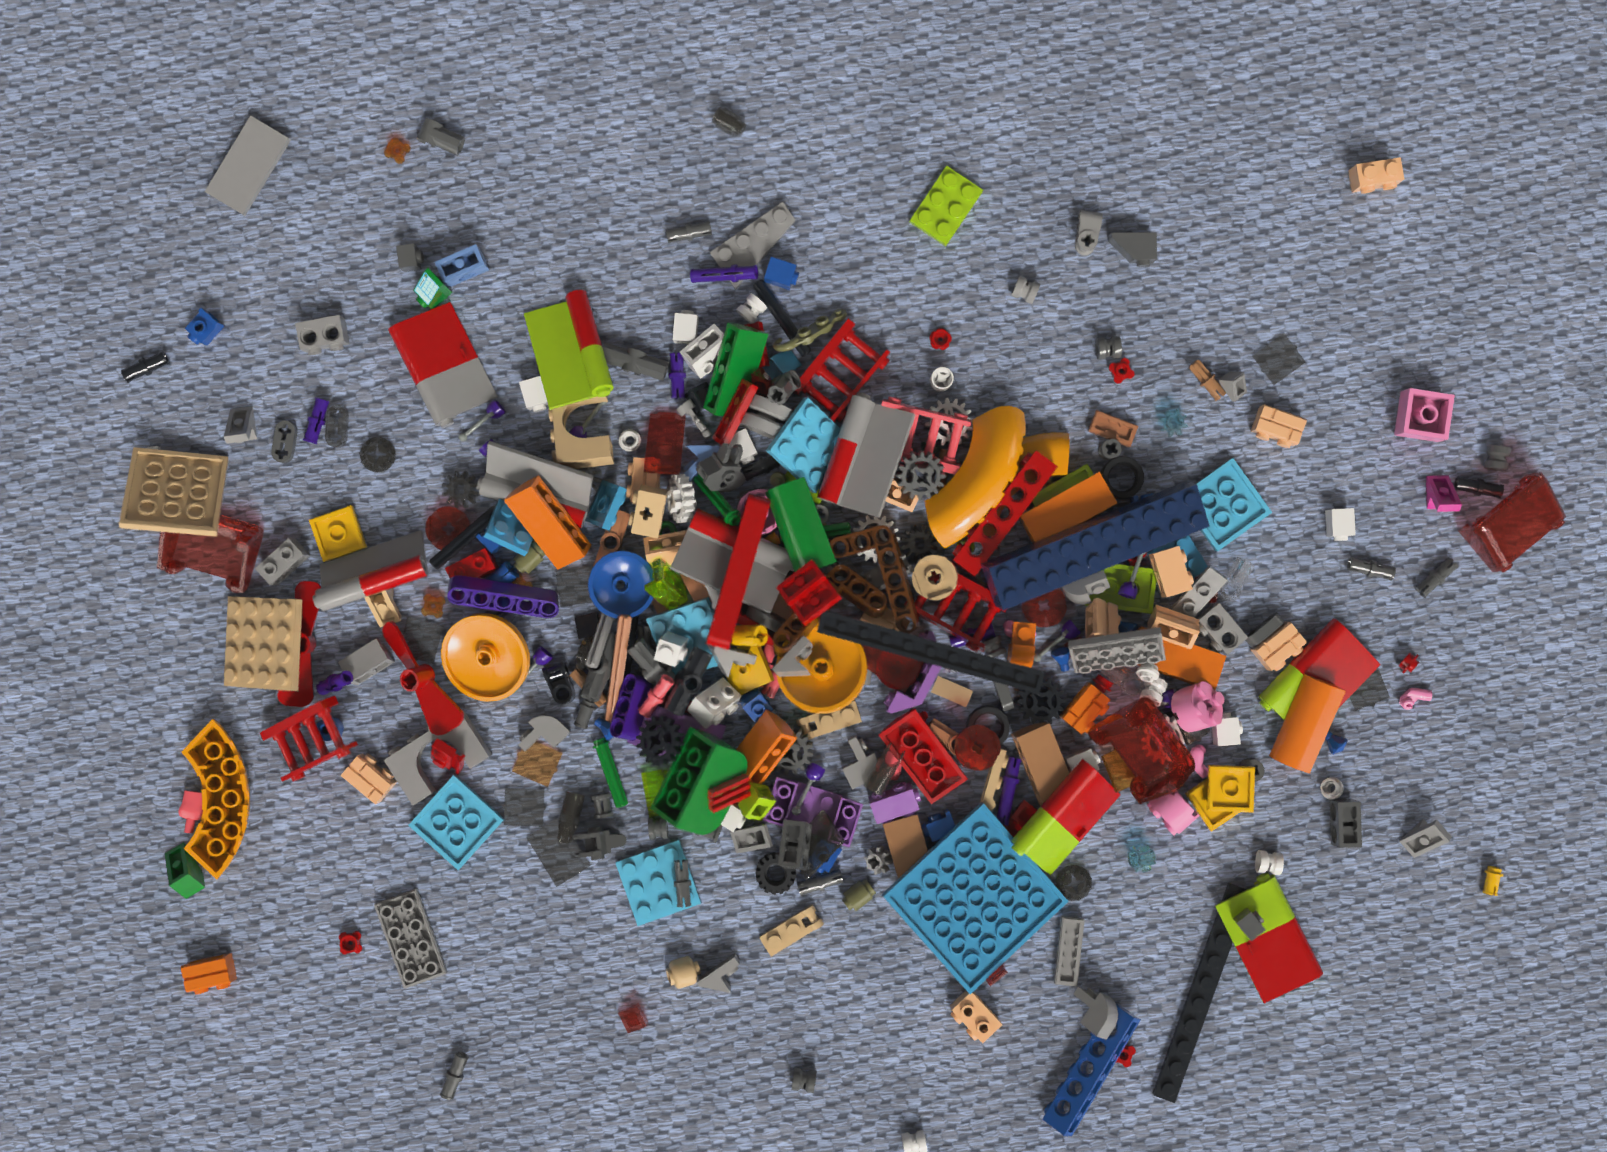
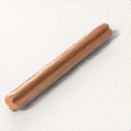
M626 614L618 616L605 720L610 722L613 718L624 679L632 620L631 616Z

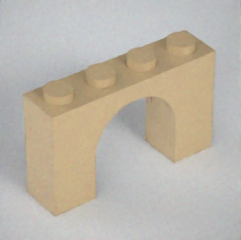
M597 396L548 410L550 422H553L554 429H550L551 441L555 443L556 449L552 450L554 463L573 469L614 464L613 445L609 435L578 438L566 430L567 419L576 408L583 405L608 402V396Z

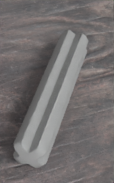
M601 613L585 664L590 668L598 667L614 618Z

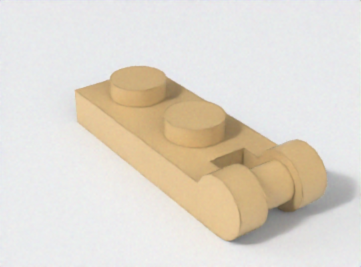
M855 700L835 712L814 713L796 719L797 726L802 728V735L809 734L808 740L862 722ZM815 721L817 729L811 731L809 723Z
M999 747L995 748L980 802L984 803L990 811L995 808V801L993 800L995 790H999L1002 783L1001 769L1006 768L1009 755H1006L1007 751Z
M813 904L759 936L771 957L824 925L823 920L816 915V909ZM805 917H808L811 922L807 926L802 921Z

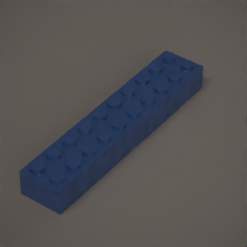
M1185 481L981 564L994 605L1004 611L1200 531L1210 525L1197 484Z

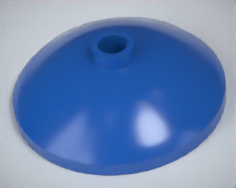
M616 551L603 556L593 566L588 579V591L593 604L603 614L616 619L622 614L630 615L632 618L641 614L651 604L656 592V578L651 566L644 558L632 552ZM619 580H622L624 582V587L622 589H619L616 586Z

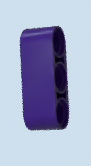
M628 674L622 682L610 725V733L615 738L634 741L637 739L636 736L640 734L639 727H642L644 716L639 713L638 709L648 697L647 693L653 686L643 676Z

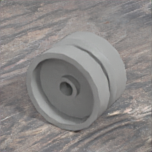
M754 395L748 409L756 414L746 412L740 425L755 433L774 439L783 427L776 422L785 424L793 410L782 404L771 403L769 398Z

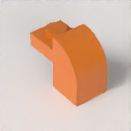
M1013 621L1011 644L1008 646V662L1029 668L1032 667L1036 647L1034 646L1036 623Z

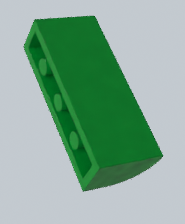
M727 322L703 406L704 409L713 415L724 416L742 379L754 384L768 333L749 326Z
M805 477L766 491V497L771 500L770 508L794 571L799 570L810 560H813L819 569L835 563L836 559Z

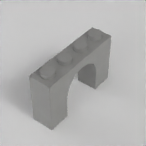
M462 710L464 713L463 722L451 732L437 736L430 732L429 727H426L427 732L422 736L416 734L407 740L408 745L402 749L400 746H397L388 752L389 757L384 762L412 805L419 803L436 792L421 766L422 752L431 741L438 738L452 743L461 755H465V762L469 768H473L493 755L464 710Z

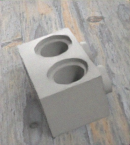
M341 315L295 323L300 350L308 352V355L321 354L323 349L330 348V351L342 350L344 345L350 344L345 318ZM338 329V336L335 339H331V331ZM315 333L316 340L313 343H309V336Z
M288 538L255 569L269 585L278 586L311 555L296 539Z
M1214 603L1196 618L1199 619V633L1203 637L1208 636L1212 641L1210 646L1217 653L1228 655L1248 638L1220 603ZM1211 615L1216 618V625L1213 628L1209 627L1207 623ZM1225 633H1228L1231 637L1227 645L1222 642V636Z

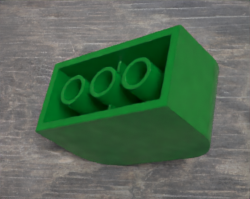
M689 727L683 740L685 744L679 748L682 753L676 754V761L672 762L650 809L677 829L705 835L713 832L720 826L730 808L728 806L715 813L710 811L708 790L744 773L746 774L747 759L741 752L716 735Z

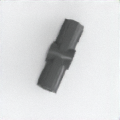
M604 342L602 347L607 364L620 367L626 372H634L635 375L640 376L642 374L664 381L669 362L648 356L645 352L637 349H625Z
M609 633L598 667L590 668L587 666L589 672L580 693L582 698L592 702L600 700L605 684L611 675L616 635Z
M643 638L638 639L628 648L627 652L642 667V674L649 683L657 684L663 674L670 676L675 682L672 666L654 660L656 652ZM674 683V685H672L669 691L666 693L668 697L670 696L676 683Z

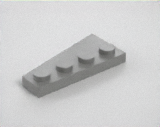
M781 202L715 248L710 254L719 267H731L732 264H737L738 266L757 265L795 223V218L785 204ZM743 272L728 273V275H730V274H743ZM730 280V283L732 284L735 290L743 282V280H739V282L733 283Z

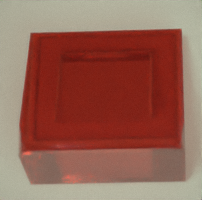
M759 367L751 374V382L759 387L756 395L768 398L772 379L763 368Z
M1002 964L986 979L990 987L1008 973L1005 966Z
M639 1003L618 1012L627 1033L642 1029L648 1025V1021Z

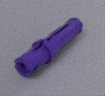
M732 264L731 267L691 269L690 279L692 283L730 280L735 283L739 282V280L758 279L757 265L738 266L737 264ZM743 272V274H730V275H728V273ZM718 273H720V275L706 276V274H718Z
M1014 757L1008 758L1005 776H1002L1003 786L996 816L999 822L1006 826H1009L1016 784H1019L1018 774L1021 759Z

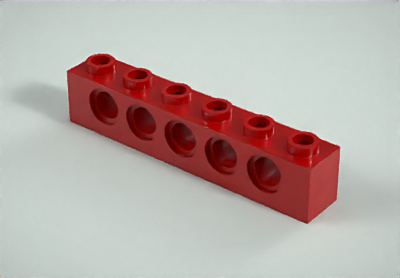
M1037 450L1032 454L1028 452L1020 462L1023 464V467L1019 472H1016L1012 482H1009L1010 484L1003 490L1004 496L995 508L989 509L985 517H983L984 520L977 527L973 525L966 535L968 539L964 545L959 543L952 552L954 555L952 561L972 576H976L982 568L981 564L989 559L1057 469V465ZM1026 470L1035 472L1036 479L1034 482H1028L1025 479L1024 474ZM1013 488H1019L1022 491V498L1018 501L1011 497V490ZM999 506H1005L1008 509L1009 514L1007 518L1002 519L998 517L997 509ZM986 524H991L995 528V533L992 537H987L983 533V527ZM972 542H977L981 545V552L978 555H973L969 551V546Z

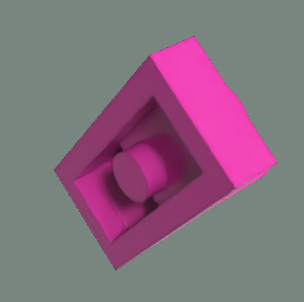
M1449 475L1426 476L1427 509H1436L1437 512L1460 511L1462 503Z

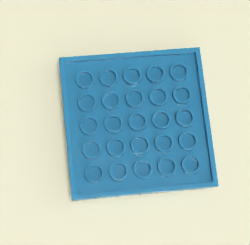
M982 802L881 894L969 994L976 990L1069 902L1033 860L1026 854L1020 856L1011 848L1013 846L1011 842L1013 839L1012 835Z

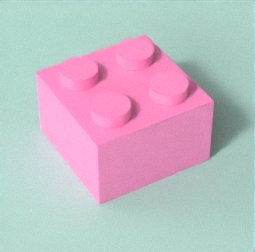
M1413 388L1401 391L1394 436L1433 442L1448 440L1455 395Z

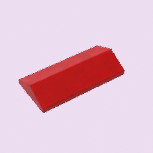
M915 708L895 718L878 734L930 804H933L968 780L967 776Z

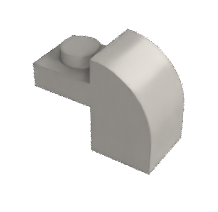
M1103 570L1067 584L1062 589L1070 601L1077 604H1090L1092 602L1089 595L1100 594L1105 589L1110 588V585Z
M538 716L528 722L534 730L531 732L528 729L519 738L521 742L518 745L524 751H527L542 736L553 748H556L571 732L556 718Z
M856 735L849 738L848 742L857 760L842 767L852 789L868 782L873 777L877 767L874 751L865 755L864 752L868 749L863 739L858 740Z
M1078 987L1074 995L1090 1007L1080 1023L1095 1036L1107 1040L1118 1020L1116 1003L1108 995L1098 994L1089 987L1087 990Z

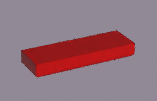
M742 379L712 439L721 445L723 443L730 444L759 387Z

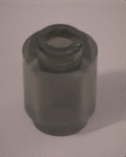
M719 107L712 119V123L716 125V128L734 138L737 135L741 136L747 125L744 123L745 117L727 107Z

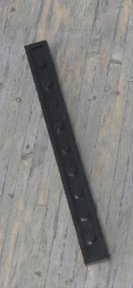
M828 611L822 613L817 629L818 633L1037 694L1040 692L1045 674L1044 671Z
M1228 882L1222 901L1248 889ZM1218 912L1152 1093L1154 1096L1172 1103L1176 1102L1233 943Z

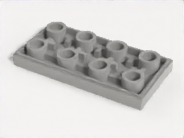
M250 115L204 192L246 216L291 140Z
M1160 627L1068 641L1075 673L1087 674L1095 670H1112L1115 667L1122 666L1134 667L1137 664H1155L1166 660Z
M417 888L374 904L404 989L447 973Z

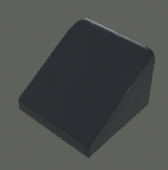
M707 382L690 389L685 394L686 400L691 399L695 404V407L692 409L695 414L704 409L703 406L709 389Z
M597 612L575 617L578 639L594 636L599 622Z

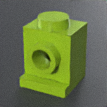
M750 782V789L748 791L751 792V796L741 800L738 806L745 818L762 821L775 804L776 799L767 785Z

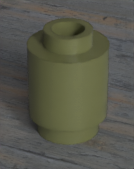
M533 541L525 556L517 554L513 558L516 561L513 565L522 574L525 571L530 574L544 560L543 557L546 554Z
M866 879L862 882L859 880L843 893L845 898L842 901L849 910L854 908L855 911H858L873 899L872 896L876 892Z

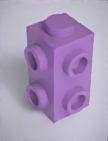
M901 782L894 785L892 789L886 791L883 789L877 790L871 796H868L877 824L891 822L902 815L904 817L913 815L917 810H920L918 802L922 801L918 789H913L911 782Z

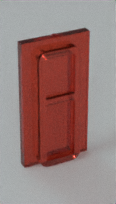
M674 412L650 414L644 473L680 475L686 416L681 417Z
M861 645L866 655L867 669L903 692L907 691L924 664L922 661Z

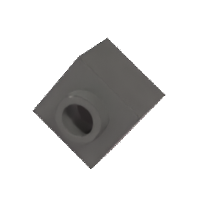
M414 243L396 246L399 268L403 272L422 270L421 263H424V256L421 249L419 250Z
M1248 908L1233 918L1251 941L1266 930L1261 925L1264 922L1261 916L1256 911L1251 912Z

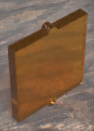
M536 741L527 751L522 749L521 752L517 753L518 759L512 772L548 787L554 772L558 771L557 765L563 753Z
M1132 742L1121 747H1114L1112 751L1101 756L1115 793L1126 788H1133L1134 784L1146 779Z

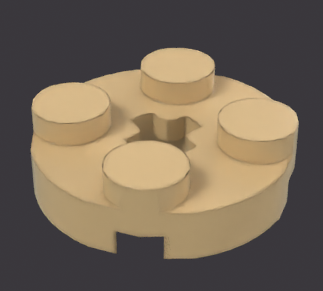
M929 555L919 560L912 574V583L917 593L930 600H940L948 597L957 587L958 572L953 562L947 557ZM932 571L941 575L938 584L929 580V577L932 576Z

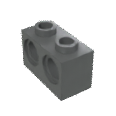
M1329 799L1331 844L1338 848L1362 847L1361 802L1354 799Z
M783 821L778 866L807 870L812 833L811 824L803 821Z

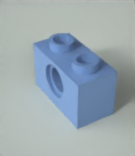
M476 244L435 261L443 283L449 288L490 270L481 249Z

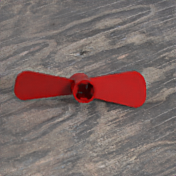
M302 581L295 588V599L302 600L298 691L278 690V700L285 706L304 707L309 705L314 699L311 653L315 650L317 643L312 632L319 608H316L313 596L317 589L322 588L317 582Z
M393 621L386 622L382 629L383 636L407 668L400 675L402 687L409 692H416L432 734L441 736L451 732L463 722L464 713L462 709L434 681L435 672L433 668L428 664H417L397 624Z

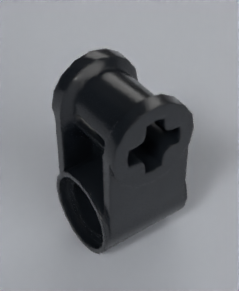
M561 660L559 664L549 668L543 667V676L554 701L558 704L571 703L576 694L565 661ZM562 688H566L569 691V697L565 701L559 697V691Z

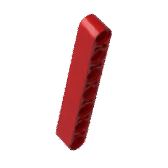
M748 494L707 636L706 644L729 650L770 507V499Z

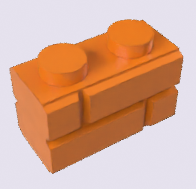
M1086 682L1059 717L1079 734L1089 733L1096 724L1093 722L1098 715L1103 716L1109 709L1108 703L1110 699L1094 685Z
M232 953L187 962L181 966L185 991H194L195 995L208 992L209 988L216 986L217 990L228 988L231 986L230 983L237 979Z

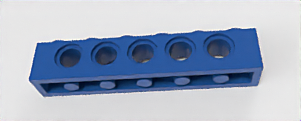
M1116 1004L1118 1020L1115 1034H1110L1106 1040L1095 1036L1092 1032L1090 1033L1091 1038L1087 1044L1081 1047L1077 1062L1073 1063L1068 1069V1077L1065 1082L1058 1086L1055 1099L1044 1110L1045 1116L1042 1120L1063 1136H1072L1141 1020L1119 1004ZM1103 1043L1105 1051L1100 1055L1098 1046ZM1091 1062L1093 1064V1071L1091 1074H1088L1086 1067ZM1077 1082H1080L1082 1089L1080 1093L1077 1094L1075 1091V1085ZM1066 1101L1070 1104L1068 1113L1063 1108Z

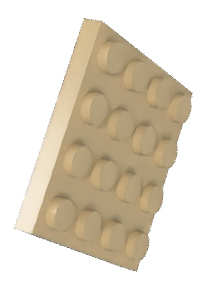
M133 447L119 520L120 528L217 536L228 468V456Z
M228 596L224 686L298 691L302 618L301 599Z

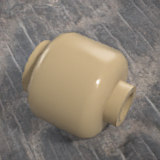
M689 956L670 961L669 968H666L670 985H674L677 989L695 984L697 982V975L701 974L698 962H693Z

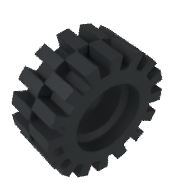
M776 852L766 854L761 858L755 873L759 887L763 888L766 893H772V895H776V893L783 894L784 891H788L793 886L796 878V869L784 867L782 868L785 875L782 880L775 882L768 878V868L772 865H778L779 853Z

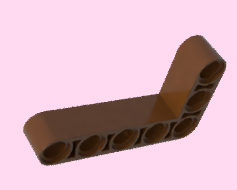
M879 525L832 539L830 546L834 557L837 558L873 549L876 550L896 627L900 632L907 634L916 631L919 627V617L894 529L888 525ZM882 529H886L889 533V538L885 542L879 539V532ZM861 535L867 538V545L864 548L857 544V539ZM839 541H842L846 546L842 554L836 550V544ZM888 551H892L895 555V560L891 564L885 561V554ZM893 573H898L901 577V583L898 586L893 585L891 582V575ZM899 595H903L907 599V605L903 608L897 604V597ZM905 617L912 619L913 627L911 629H906L903 626V619Z
M841 564L836 565L826 575V578L841 597L843 596L870 617L879 618L886 612V595L849 567ZM843 576L846 579L839 581L836 577ZM861 589L863 593L857 594L854 590ZM879 602L881 606L874 607L871 603ZM793 612L773 636L774 652L778 656L784 657L803 636L807 637L820 622L821 615L805 626L795 612ZM796 624H800L803 626V628L797 630L794 629L793 626ZM780 641H787L789 644L787 646H780L778 643Z

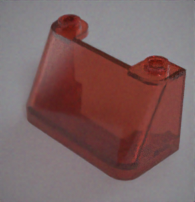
M1542 472L1525 475L1518 481L1520 485H1516L1512 493L1484 516L1476 518L1477 521L1471 527L1466 524L1458 531L1492 572L1501 571L1503 573L1509 570L1514 565L1512 563L1549 531L1552 529L1556 530L1565 523L1566 514L1549 481Z
M220 515L217 536L160 531L157 569L164 570L169 574H177L187 567L225 578V585L230 591L244 593L251 581L263 540L264 530L260 526Z
M1141 697L1093 725L1087 732L1091 739L1099 746H1104L1110 742L1135 777L1130 783V791L1139 804L1179 791L1195 770L1194 758L1153 701L1148 697Z

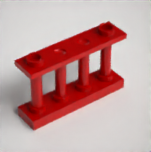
M849 318L800 377L801 388L793 391L798 396L802 392L804 394L808 393L834 414L830 418L833 422L836 420L841 422L846 416L847 411L845 409L850 404L852 396L860 392L878 368L883 370L890 361L887 358L890 351L886 350L881 356L855 335L853 330L855 323ZM844 340L846 342L850 341L876 362L868 373L841 352L839 346ZM829 358L838 360L861 379L854 390L826 369L828 366L825 363ZM815 375L822 376L847 396V399L840 407L812 386L811 380Z
M932 571V576L929 577V580L934 581L936 584L941 575ZM958 574L957 587L948 597L941 600L933 615L921 609L927 598L919 594L914 602L918 617L966 642L965 646L975 652L978 650L984 652L986 645L980 641L996 613L1000 611L1005 613L1007 609L1003 611L994 605L990 590ZM962 589L969 593L967 595L969 598L954 625L951 626L942 621L941 618L956 592ZM982 600L988 604L987 607L989 609L975 634L971 637L962 632L961 629L976 602Z
M336 696L321 700L260 732L263 741L270 738L277 741L291 773L281 777L282 782L290 778L293 782L306 776L305 771L335 756L338 759L351 754V748L358 745L357 741L345 745L330 713L332 712L331 708L339 704ZM316 715L319 718L322 717L336 747V750L330 753L316 725ZM301 723L307 726L321 757L314 760L301 733ZM286 731L292 734L306 765L299 768L285 738L287 736Z

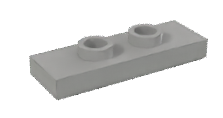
M1209 565L1194 581V584H1191L1193 590L1184 592L1170 609L1195 617L1228 581L1227 577Z
M1061 915L1054 984L1075 987L1078 985L1084 918Z

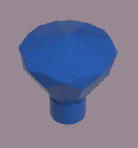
M1121 621L1118 626L1119 633L1136 631L1138 624Z
M1059 647L1052 650L1051 656L1059 663L1061 671H1068L1070 669L1068 662L1071 656L1069 647Z
M600 717L597 718L595 725L601 729L605 739L610 741L614 738L610 733L611 722L604 721Z
M1328 731L1325 737L1332 755L1343 751L1348 742V739L1333 735L1330 731Z

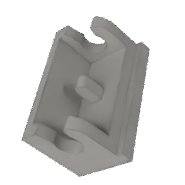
M901 552L906 574L914 569L907 561L905 554ZM895 556L886 560V562L889 564L893 563ZM880 565L864 574L866 580L880 591L886 588ZM893 573L891 575V582L894 583L901 578L900 575Z
M376 638L338 663L343 671L347 670L352 673L353 682L351 684L358 686L395 661L384 643L381 644L379 639Z

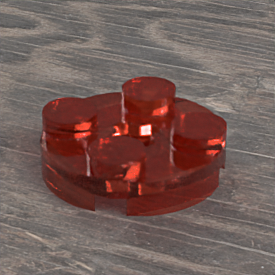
M450 506L441 507L427 519L425 525L426 536L437 549L442 550L471 525L467 514L460 509ZM449 522L454 527L451 535H447V532L443 531V527H446Z
M1058 588L1021 603V610L1029 623H1036V627H1050L1058 624L1063 619L1067 605L1064 593ZM1048 600L1047 605L1050 608L1040 611L1039 601Z
M972 725L964 728L956 736L954 750L958 761L964 768L980 771L994 765L1000 754L1001 744L994 731L983 725ZM976 741L983 746L980 749V754L972 750Z

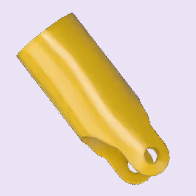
M736 625L730 646H763L767 642L768 635L760 634H768L767 629L762 625Z

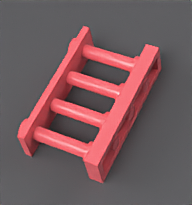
M889 396L888 400L883 399L881 406L916 414L900 459L901 462H904L903 456L908 459L911 458L910 452L913 451L911 446L919 415L932 418L925 450L923 451L925 456L928 452H931L933 454L932 459L935 456L933 451L941 420L954 423L947 455L940 459L938 464H943V472L956 474L960 469V463L956 462L955 456L963 425L968 427L971 425V420L967 419L968 415L955 412L953 416L901 403L902 399ZM918 461L915 464H923L925 461Z

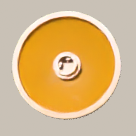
M489 613L468 615L449 629L442 643L441 659L447 677L460 692L480 701L504 699L512 695L523 684L528 675L530 653L527 643L520 631L512 623L500 616Z
M818 623L806 637L813 645L812 652L807 659L799 661L811 675L777 676V680L782 692L795 706L811 713H831L846 707L859 695L867 677V659L861 644L818 633ZM785 641L782 646H787L789 643ZM778 656V657H777L776 664H777L783 657Z

